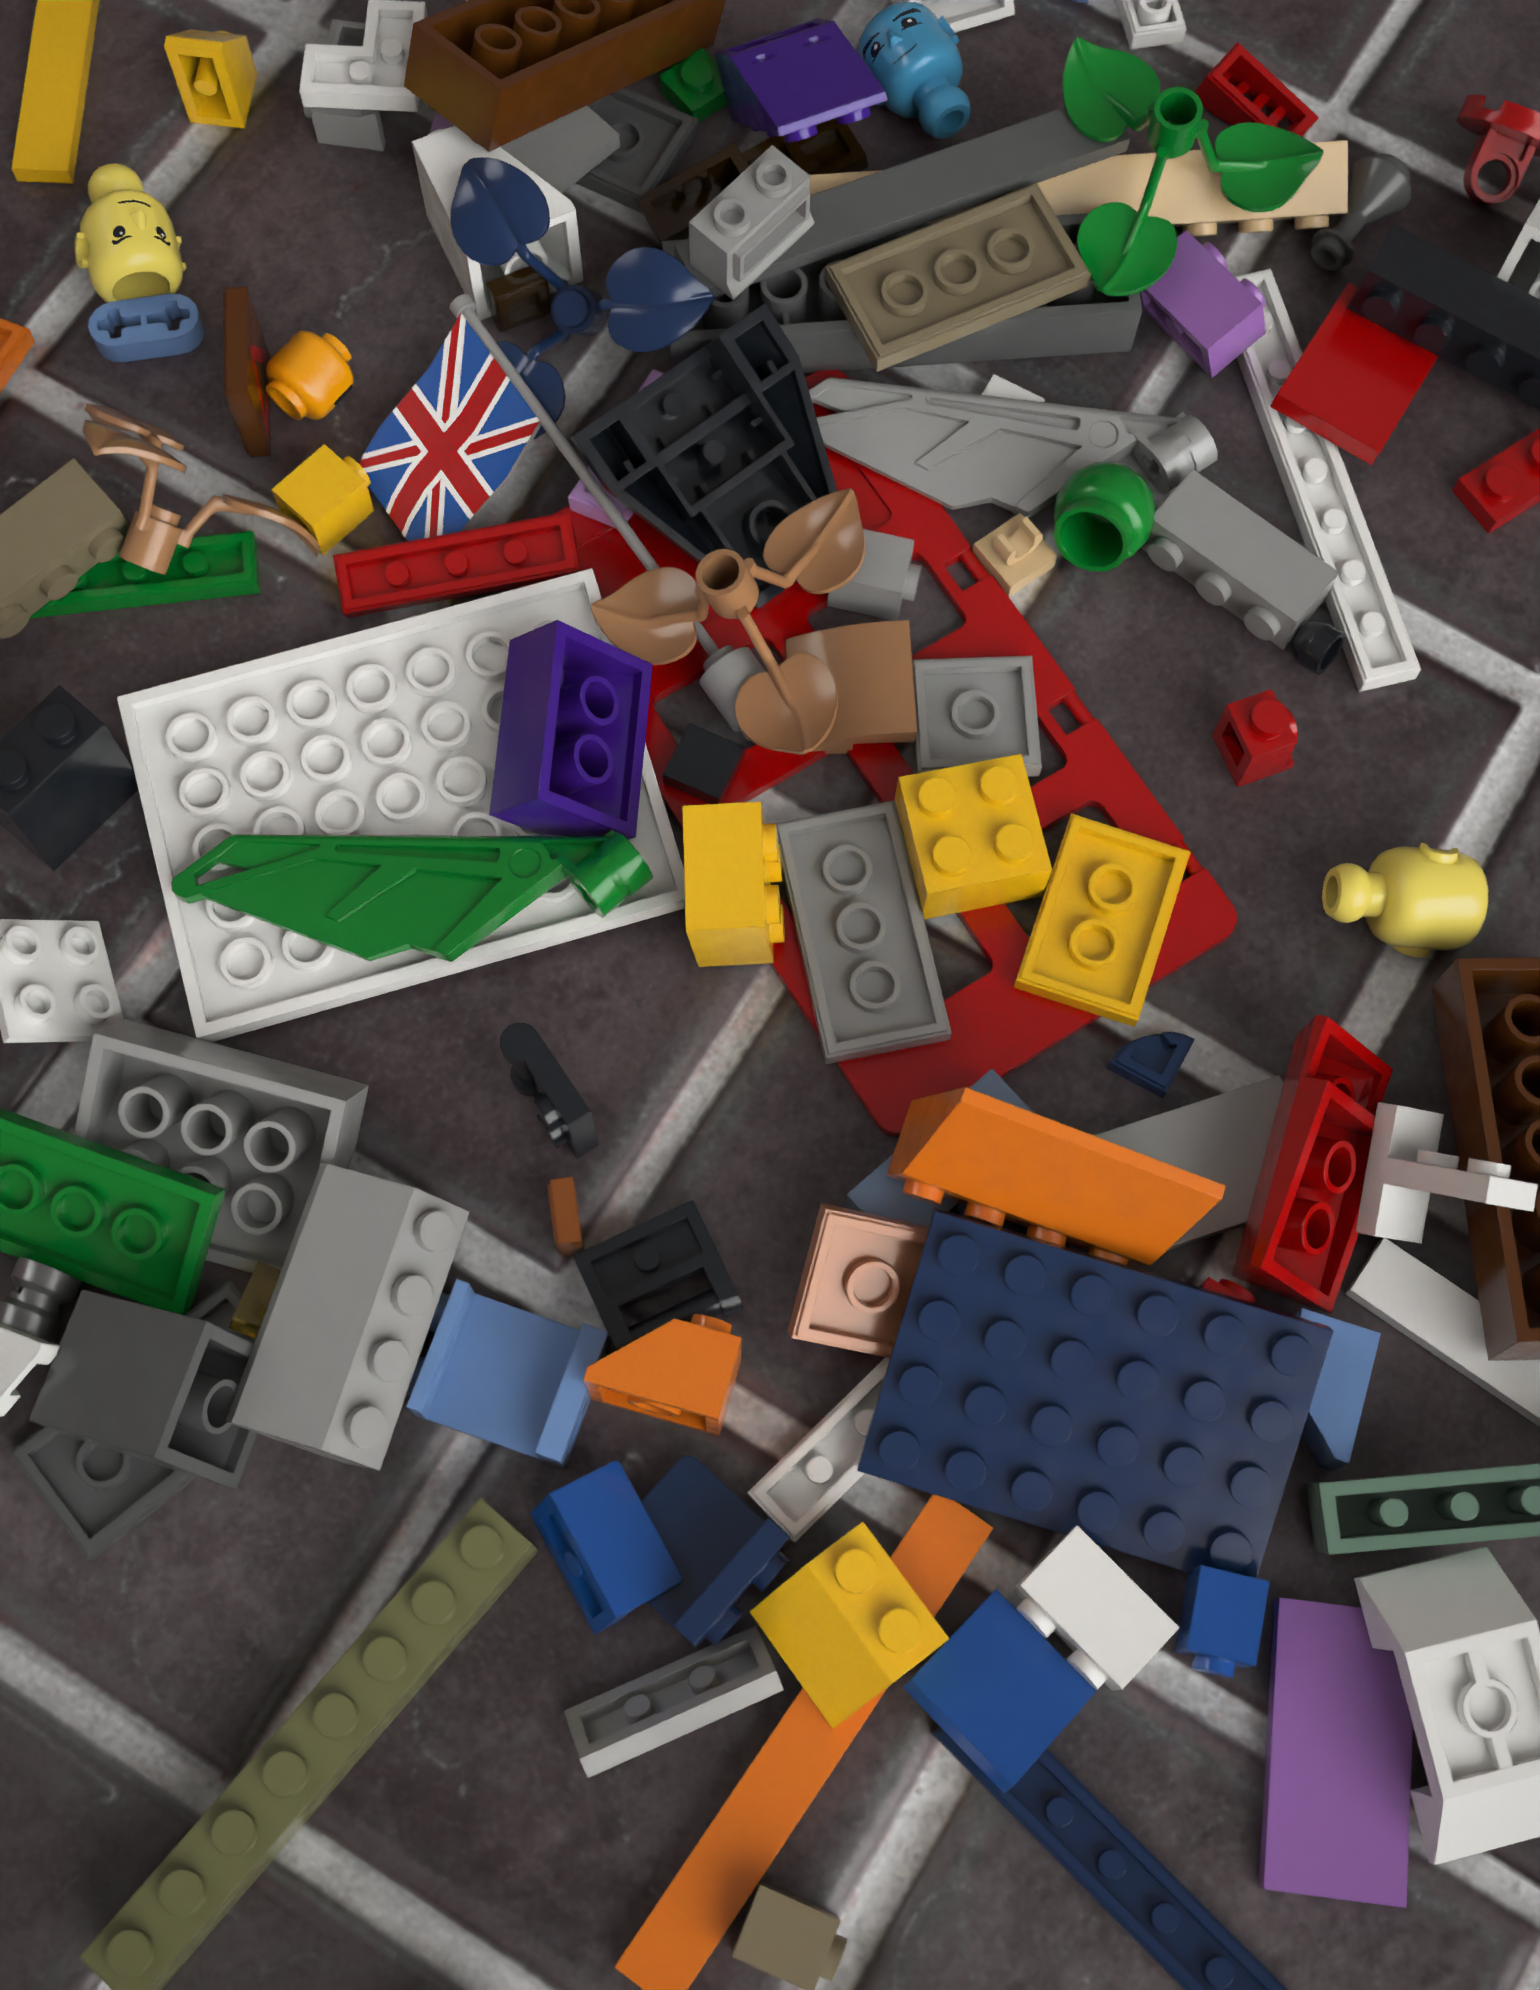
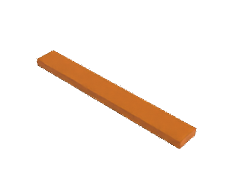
M932 1494L890 1559L933 1617L936 1616L993 1530V1527L958 1502ZM802 1687L614 1968L643 1990H688L887 1688L832 1729Z

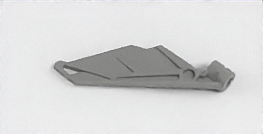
M833 377L824 380L809 390L812 404L816 403L838 412L837 414L817 417L826 448L951 510L993 503L1013 512V514L1021 513L1024 517L1027 516L1029 518L1056 501L1059 490L1075 471L1094 462L1116 463L1132 452L1148 480L1157 490L1166 494L1177 487L1192 469L1200 472L1217 461L1218 458L1214 439L1206 426L1198 418L1191 415L1186 416L1184 412L1176 417H1165Z

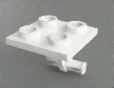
M0 919V1031L3 1043L92 1041L94 1032L123 1020L99 921Z

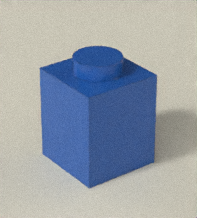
M1203 1565L1194 1567L1193 1573L1188 1572L1179 1620L1180 1628L1177 1632L1174 1652L1192 1656L1191 1669L1226 1678H1233L1235 1667L1247 1668L1256 1666L1270 1581Z

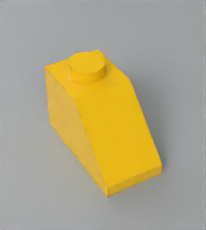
M193 29L167 35L164 47L190 123L245 129L257 78V71L247 36L232 34L226 31L211 32Z

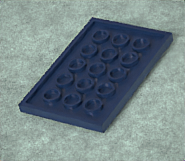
M935 1208L861 1451L857 1471L1065 1535L1078 1525L1098 1545L1189 1573H1193L1194 1567L1203 1565L1257 1578L1334 1331L1328 1325Z

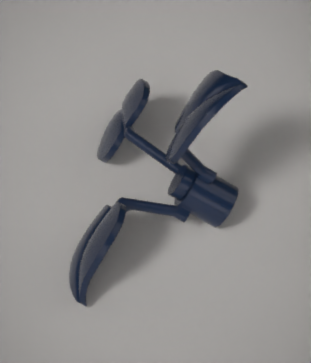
M487 157L471 158L462 167L451 206V228L457 245L471 260L488 266L503 265L517 252L526 264L554 286L557 291L551 303V315L553 321L558 326L555 333L534 344L529 349L527 355L520 347L511 342H496L555 424L564 409L566 395L563 380L556 368L547 362L537 361L543 352L560 342H567L571 334L591 336L598 333L605 326L607 319L610 337L619 346L635 352L656 351L686 335L697 325L714 301L713 292L701 283L678 259L665 251L650 247L632 249L625 252L614 262L606 278V287L611 299H604L595 290L579 285H569L565 279L560 278L532 254L526 244L542 238L550 225L548 203L540 187L526 173L507 162ZM542 426L540 427L534 439H537L543 434L547 433Z

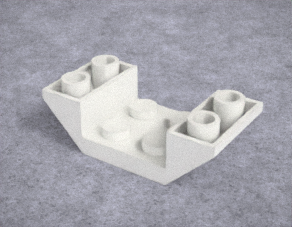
M1478 1547L1354 1578L1372 1648L1394 1651L1429 1786L1410 1790L1429 1863L1436 1865L1540 1837V1630L1537 1619L1487 1547Z

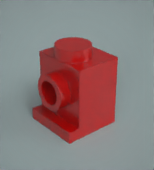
M1272 689L1226 704L1212 736L1236 787L1283 772L1294 766L1295 762L1291 753L1298 743L1297 725L1290 710L1277 700ZM1237 739L1239 740V742H1240V744H1241V746H1242V748H1243V750H1244V754H1243V752H1242V750H1241V748H1240V746H1239V744H1238V742H1237Z

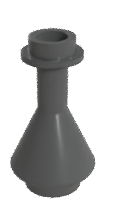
M1381 153L1361 158L1353 164L1348 187V213L1342 216L1333 229H1320L1312 238L1313 247L1311 255L1319 266L1333 271L1349 265L1354 258V248L1351 242L1362 227L1398 212L1408 205L1411 198L1410 173L1400 159L1390 154Z

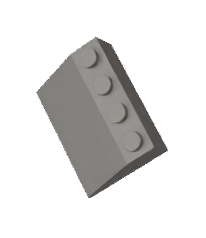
M123 1019L93 1033L74 1135L224 1188L225 1193L206 1260L278 1280L320 1164L328 1163L349 1169L357 1144L369 1085Z

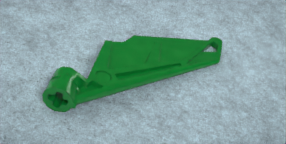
M613 829L604 836L235 834L226 838L175 876L171 886L172 892L183 902L190 904L207 899L367 961L414 949L453 962L565 877L588 906L598 916L603 918L623 903L626 896H632L653 879V875L635 847L622 834L615 833ZM219 863L244 870L201 885L198 884V879Z

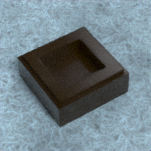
M530 266L486 282L491 315L499 332L507 331L551 313L548 281Z

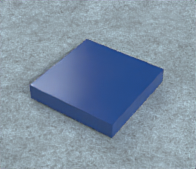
M997 1589L986 1598L950 1636L949 1640L903 1686L907 1693L1003 1793H1006L1019 1781L1097 1692Z

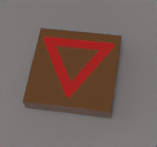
M247 286L227 287L226 292H223L224 394L246 452L250 454V457L271 456V402L265 387L269 383L266 376V364L270 360V354Z

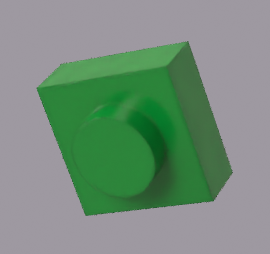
M703 48L659 75V91L677 110L697 118L698 123L727 105L717 63Z

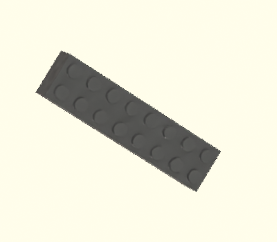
M1089 213L1056 215L1077 250L1078 232L1084 218ZM920 224L749 285L734 300L726 294L714 297L710 308L697 325L686 335L669 345L671 369L763 304L767 305L798 353L804 373H815L823 370L874 369L825 281V267L932 224ZM683 240L662 241V250L676 258L675 243ZM1090 279L1088 287L890 367L1131 351L1142 314L1140 292L1127 296L1105 295L1095 288Z

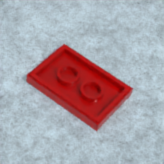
M1348 282L1276 394L1270 407L1372 466L1438 356L1347 309L1358 287Z

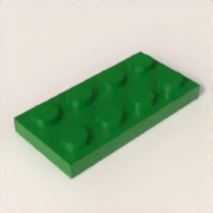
M0 1108V1252L17 1258L22 1257L36 1261L75 1277L82 1282L157 1309L185 1315L192 1310L225 1189Z

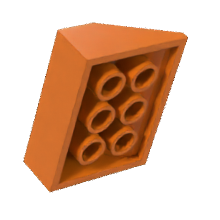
M967 1087L911 1101L886 1174L889 1177L905 1182L902 1193L914 1199L940 1206L942 1198L946 1197L967 1205L964 1212L965 1217L998 1227H1003L1004 1221L1008 1220L1028 1228L1026 1233L1028 1236L1065 1246L1067 1242L1088 1250V1254L1125 1265L1151 1266L1222 1200L1226 1187L1215 1181Z

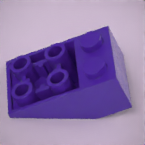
M816 18L714 52L731 120L751 127L752 131L767 132L768 137L783 136L784 142H795L809 138L818 133L816 124L836 118L837 124H847L862 120L871 115L869 106L887 101L886 91L835 21Z

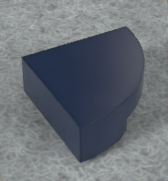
M1163 1032L1162 1034L1138 1038L1124 1044L1112 1057L1107 1069L1164 1098L1195 1039L1176 1032Z

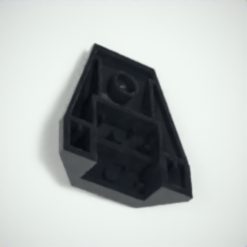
M766 304L754 310L687 359L570 437L608 493L698 564L710 552L719 549H729L738 553L743 560L752 558L757 566L769 570L765 564L763 554L767 539L775 527L789 515L810 502L837 492L799 355ZM754 578L759 588V597L754 609H759L787 588H781Z

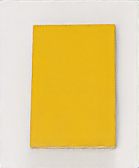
M1071 813L1014 988L1135 1027L1139 1020L1190 851Z

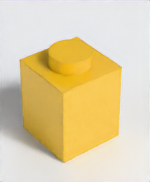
M325 444L271 489L279 511L298 522L316 539L320 546L319 553L322 556L374 512L368 490L371 481L365 470L350 456L341 459Z

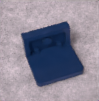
M684 1456L672 1466L641 1501L682 1576V1580L678 1585L647 1603L693 1647L697 1648L705 1638L716 1646L743 1615L735 1606L737 1601L752 1584L763 1592L790 1561L781 1552L788 1544L789 1536L770 1518L764 1521L697 1458Z

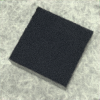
M689 723L663 773V783L708 803L721 804L745 757V747Z

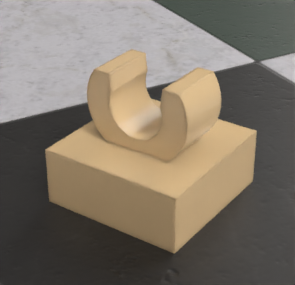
M1021 513L975 542L972 550L989 575L992 574L1008 597L1052 569L1057 558V554L1043 539V534L1027 516L1024 517Z

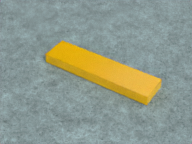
M37 0L11 168L17 182H74L99 0Z

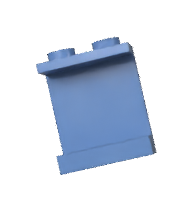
M456 1279L450 1295L441 1293L428 1330L435 1333L426 1358L419 1356L406 1394L410 1396L406 1407L415 1416L566 1469L591 1401L583 1381L589 1365L608 1355L612 1344L609 1332L585 1323L582 1324L580 1330L476 1294L469 1283Z

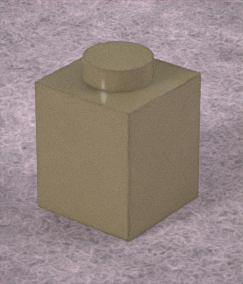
M759 1881L733 1946L732 1957L801 1989L815 1990L819 1977L830 1982L833 1980L841 1961L847 1938L836 1934L841 1922L838 1915Z

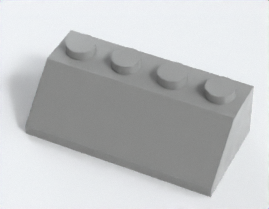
M321 1163L225 1422L343 1464L380 1471L469 1211L415 1187L328 1163Z

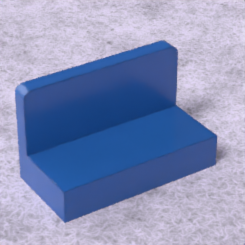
M613 1461L549 1493L530 1513L594 1635L615 1625L635 1608L674 1588L682 1580L681 1573L622 1465L617 1461Z

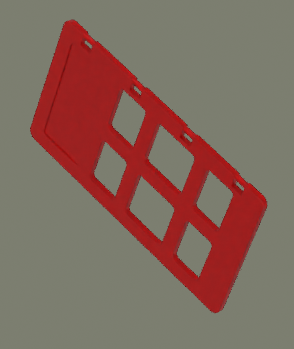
M839 370L817 371L805 377L809 390L830 377L849 378ZM813 403L816 418L838 413ZM825 447L837 491L851 488L856 495L863 529L915 540L912 560L923 564L964 622V625L913 654L912 660L1032 656L1038 725L1065 762V766L1062 769L1031 786L1042 833L1070 817L1071 813L1075 814L1083 808L1091 806L1099 809L1112 827L1190 851L1185 868L1190 877L1181 882L1149 987L1226 941L1237 924L1235 907L1207 868L1202 867L1185 844L1183 835L1102 724L1091 715L1075 693V687L992 574L989 575L972 551V546L943 506ZM570 506L554 513L570 512L581 571L593 568L602 599L619 590L633 578L647 572L616 528L571 511ZM633 513L627 523L660 568L674 567L684 570L696 581V569L699 564ZM960 560L977 582L963 591L946 569ZM796 581L792 586L785 589L765 605L756 610L753 608L750 612L766 644L775 651L781 662L787 659L786 639L815 632L809 624L808 618L827 607L828 593H808ZM709 604L708 616L700 623L719 649L728 645L733 646L735 650L741 647H748L751 650L755 647L739 619L723 618L715 613ZM697 639L694 648L686 656L672 663L652 666L645 738L664 805L682 832V806L707 805L711 803L663 783V773L678 743L654 709V706L658 701L696 681L705 673L702 666L710 656ZM1063 702L1081 726L1068 735L1065 734L1049 712L1050 709ZM893 743L853 744V749L847 750V754H845L879 803L894 801L898 777L914 774ZM755 744L745 750V757L721 804L748 802L829 754H825V751H812L799 755L769 750ZM780 897V904H783L785 942L773 943L774 963L769 964L819 1038L792 914ZM1006 904L955 913L989 961L991 971L944 1000L952 1032L950 1040L835 1063L875 1125L883 1133L892 1137L900 1136L912 1100L963 1087L970 1088L991 1069L1003 1078L1102 1017L1014 988L1030 938Z

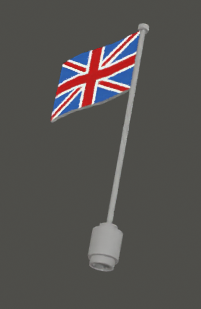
M468 294L456 297L450 304V310L457 318L451 331L426 372L379 426L359 464L370 478L371 484L369 488L405 539L413 541L466 531L509 481L542 426L646 570L650 571L660 568L474 313L476 304ZM694 622L697 640L710 656L702 666L705 673L702 675L699 684L734 732L741 731L746 739L750 740L737 722L735 702L737 694L745 681L755 674L766 671L748 647H741L735 650L733 646L728 645L719 649L701 623Z

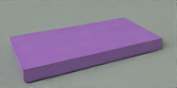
M1281 1597L1274 1599L1258 1888L1406 1908L1413 1723L1394 1651L1372 1648L1363 1611L1360 1607Z

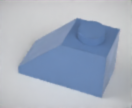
M1302 1308L1294 1316L1328 1325L1334 1331L1301 1434L1319 1467L1333 1471L1350 1462L1381 1333Z

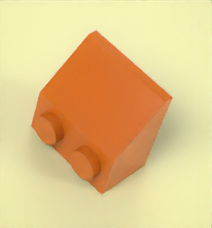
M693 1314L690 1323L673 1319L589 1365L583 1381L591 1399L594 1401L720 1436L742 1359V1337L731 1335L732 1325L714 1317Z

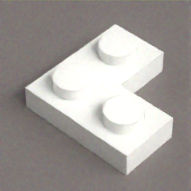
M368 0L363 46L305 44L299 90L303 107L418 112L419 98L404 87L413 23L428 17L426 3Z

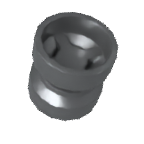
M19 1257L11 1274L13 1284L17 1288L16 1291H11L7 1298L0 1300V1323L54 1343L62 1327L59 1319L61 1310L58 1308L60 1304L65 1305L74 1300L82 1281L47 1265Z

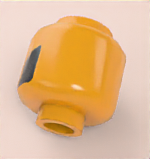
M301 330L294 334L267 362L266 376L269 383L265 386L266 391L273 402L291 418L298 421L302 420L303 417L320 420L327 416L354 386L353 373L348 365V362L351 360V354L345 345L330 333H325L321 337L313 332Z

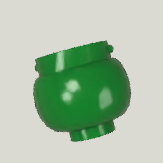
M1094 462L1075 471L1061 487L1057 495L1053 516L1055 522L1053 535L1056 547L1069 562L1076 567L1091 572H1106L1118 567L1125 559L1132 557L1151 535L1156 511L1151 488L1144 478L1134 470L1115 462Z

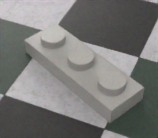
M755 1625L719 1641L716 1646L714 1644L564 1710L579 1760L587 1777L590 1778L779 1693L784 1689L759 1630Z

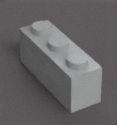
M1194 469L1191 470L1155 511L1151 535L1141 547L1158 567L1177 573L1195 586L1197 592L1207 602L1216 606H1223L1241 619L1253 635L1262 640H1270L1282 650L1294 638L1298 628L1306 624L1322 605L1339 574L1333 567Z

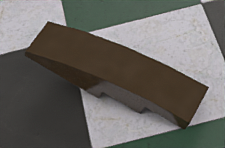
M834 118L816 125L817 134L795 142H784L783 136L769 137L743 153L740 152L734 142L636 198V202L662 245V241L688 239L689 221L772 145L809 175L860 172L869 166L867 155L847 124H837V120Z

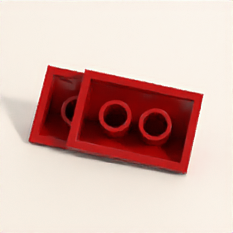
M1316 1015L1296 1035L1232 1276L1318 1311L1331 1314L1359 1235L1356 1232L1377 1105L1378 1102L1383 1100L1393 1069L1328 1016Z

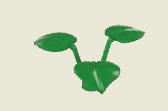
M1079 37L1074 40L1070 48L1063 73L1062 96L1064 109L1073 127L1089 139L1098 142H1111L1119 138L1128 126L1133 131L1140 132L1149 125L1147 140L1150 147L1156 153L1138 211L1125 203H1106L1091 210L1080 226L1077 236V251L1091 273L1090 279L1095 288L1105 295L1127 296L1142 292L1158 282L1171 267L1178 243L1176 229L1168 220L1148 216L1167 159H1174L1186 154L1192 148L1195 138H1197L1209 171L1222 173L1220 178L1222 195L1231 204L1250 212H1268L1282 207L1294 197L1321 161L1323 150L1311 141L1290 131L1261 123L1248 122L1229 126L1218 134L1213 150L1207 134L1209 122L1206 119H1201L1203 105L1195 92L1185 87H1171L1160 93V81L1151 66L1140 58L1124 51L1100 47Z

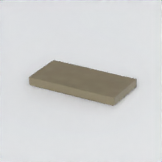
M1037 183L825 267V281L876 372L1088 287L1091 273Z

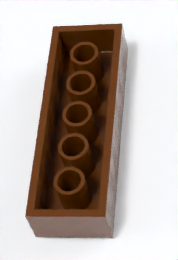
M467 0L413 23L404 87L424 101L432 110L438 112L464 132L472 141L490 152L691 56L701 48L706 49L713 46L726 0Z
M1457 958L1432 986V994L1457 1156H1459V1170L1467 1171L1469 1158L1511 1165L1509 1176L1511 1180L1538 1184L1534 1211L1464 1199L1488 1361L1540 1360V958Z

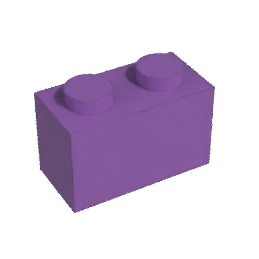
M1185 230L1177 237L1176 255L1167 273L1154 285L1140 292L1142 309L1213 378L1266 333L1263 311L1266 302L1259 289L1250 280L1244 278L1239 281L1227 270L1228 266L1224 257L1213 244L1205 242L1201 245Z

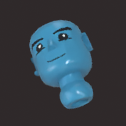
M903 1L890 5L878 12L869 21L859 38L858 44L859 56L886 91L887 101L877 105L881 107L884 104L890 111L903 118H919L923 130L938 139H945L958 133L969 120L971 110L968 96L958 87L963 72V62L956 46L960 40L943 15L938 19L930 9L918 2Z

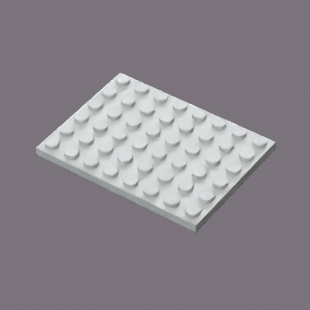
M593 568L117 697L197 1039L215 1042L685 909L684 868L646 743L636 838L629 839L628 841L635 847L650 868L653 879L632 896H626L623 903L603 918L598 916L588 906L565 877L453 962L414 949L367 961L207 899L190 904L183 902L172 892L171 882L175 876L226 838L235 834L559 836L537 834L489 815L509 641L559 620L613 645L599 627L591 611L590 605L602 599ZM219 863L198 879V884L201 885L244 870Z

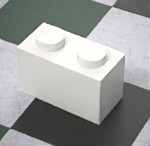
M1078 1525L1072 1528L1067 1535H1064L1012 1589L1023 1600L1016 1608L1020 1614L1043 1637L1047 1638L1054 1632L1073 1651L1067 1658V1661L1096 1690L1103 1683L1111 1691L1123 1689L1180 1628Z

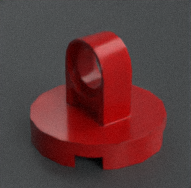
M1472 94L1467 95L1456 120L1463 128L1480 136L1465 169L1463 177L1464 190L1469 198L1476 203L1490 205L1503 202L1513 196L1520 186L1532 156L1540 157V112L1506 100L1503 101L1501 107H1498L1497 111L1483 108L1486 96ZM1490 160L1502 164L1507 175L1504 187L1495 195L1485 193L1478 185L1477 177L1479 170L1483 164Z

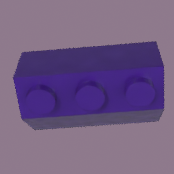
M559 620L511 639L509 641L489 815L537 834L604 836L613 829L615 833L622 834L627 840L636 838L653 664Z

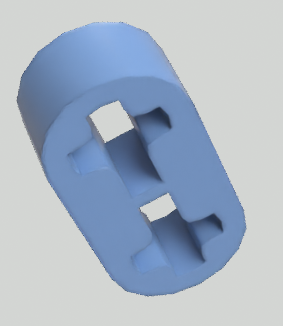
M163 294L108 302L94 310L88 324L91 337L98 352L105 359L112 362H130L182 355L197 348L202 342L205 333L196 304L189 297L182 294ZM183 318L179 324L180 329L169 330L172 327V319ZM125 326L121 331V337L111 338L115 333V327Z

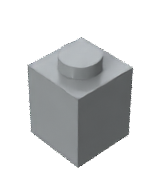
M863 529L866 546L862 566L851 581L843 587L828 593L827 606L898 621L903 599L914 602L922 566L911 563L915 540Z

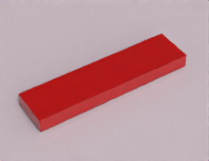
M570 512L333 555L342 612L346 618L520 587L581 571Z

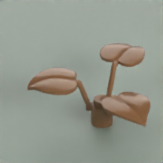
M86 405L85 411L90 415L92 421L85 420L82 430L94 456L114 453L135 455L146 465L139 511L135 510L119 557L143 568L166 575L177 544L189 548L194 534L215 512L224 511L261 516L284 525L295 533L317 558L320 551L318 542L298 522L268 505L232 495L212 496L184 529L178 527L181 515L153 504L159 463L173 467L184 474L187 469L184 464L161 449L162 443L181 452L185 445L163 429L137 420L126 413L105 406ZM120 430L136 432L142 440L131 437Z
M851 488L840 490L810 502L785 518L775 527L765 544L763 558L769 570L757 566L752 558L743 560L733 550L719 549L710 552L700 561L696 569V581L684 570L678 568L662 567L653 569L633 578L613 594L590 605L592 614L603 633L615 647L653 665L672 663L689 654L694 648L697 639L694 622H702L707 618L709 604L719 616L727 619H739L768 672H761L748 678L737 694L735 716L740 728L753 743L763 748L799 755L812 752L825 740L833 727L838 709L836 682L825 663L811 653H796L778 666L750 615L759 597V588L754 578L781 588H789L797 581L803 590L811 594L829 593L851 581L862 566L866 546L856 495Z

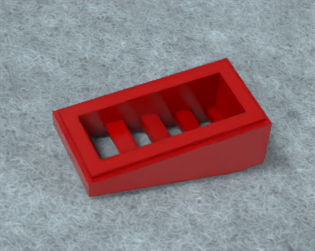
M1238 42L1210 71L1195 91L1202 102L1203 108L1230 125L1250 122L1279 128L1277 124L1285 117L1293 122L1287 131L1303 137L1319 118ZM1247 93L1251 97L1255 98V100L1251 102L1244 95ZM1264 105L1273 110L1269 117L1261 111Z

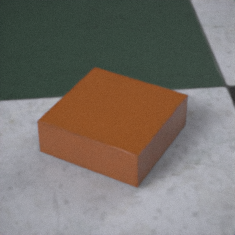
M573 1176L552 1179L550 1184H547L554 1241L558 1253L562 1254L563 1258L572 1257L585 1250L578 1193Z

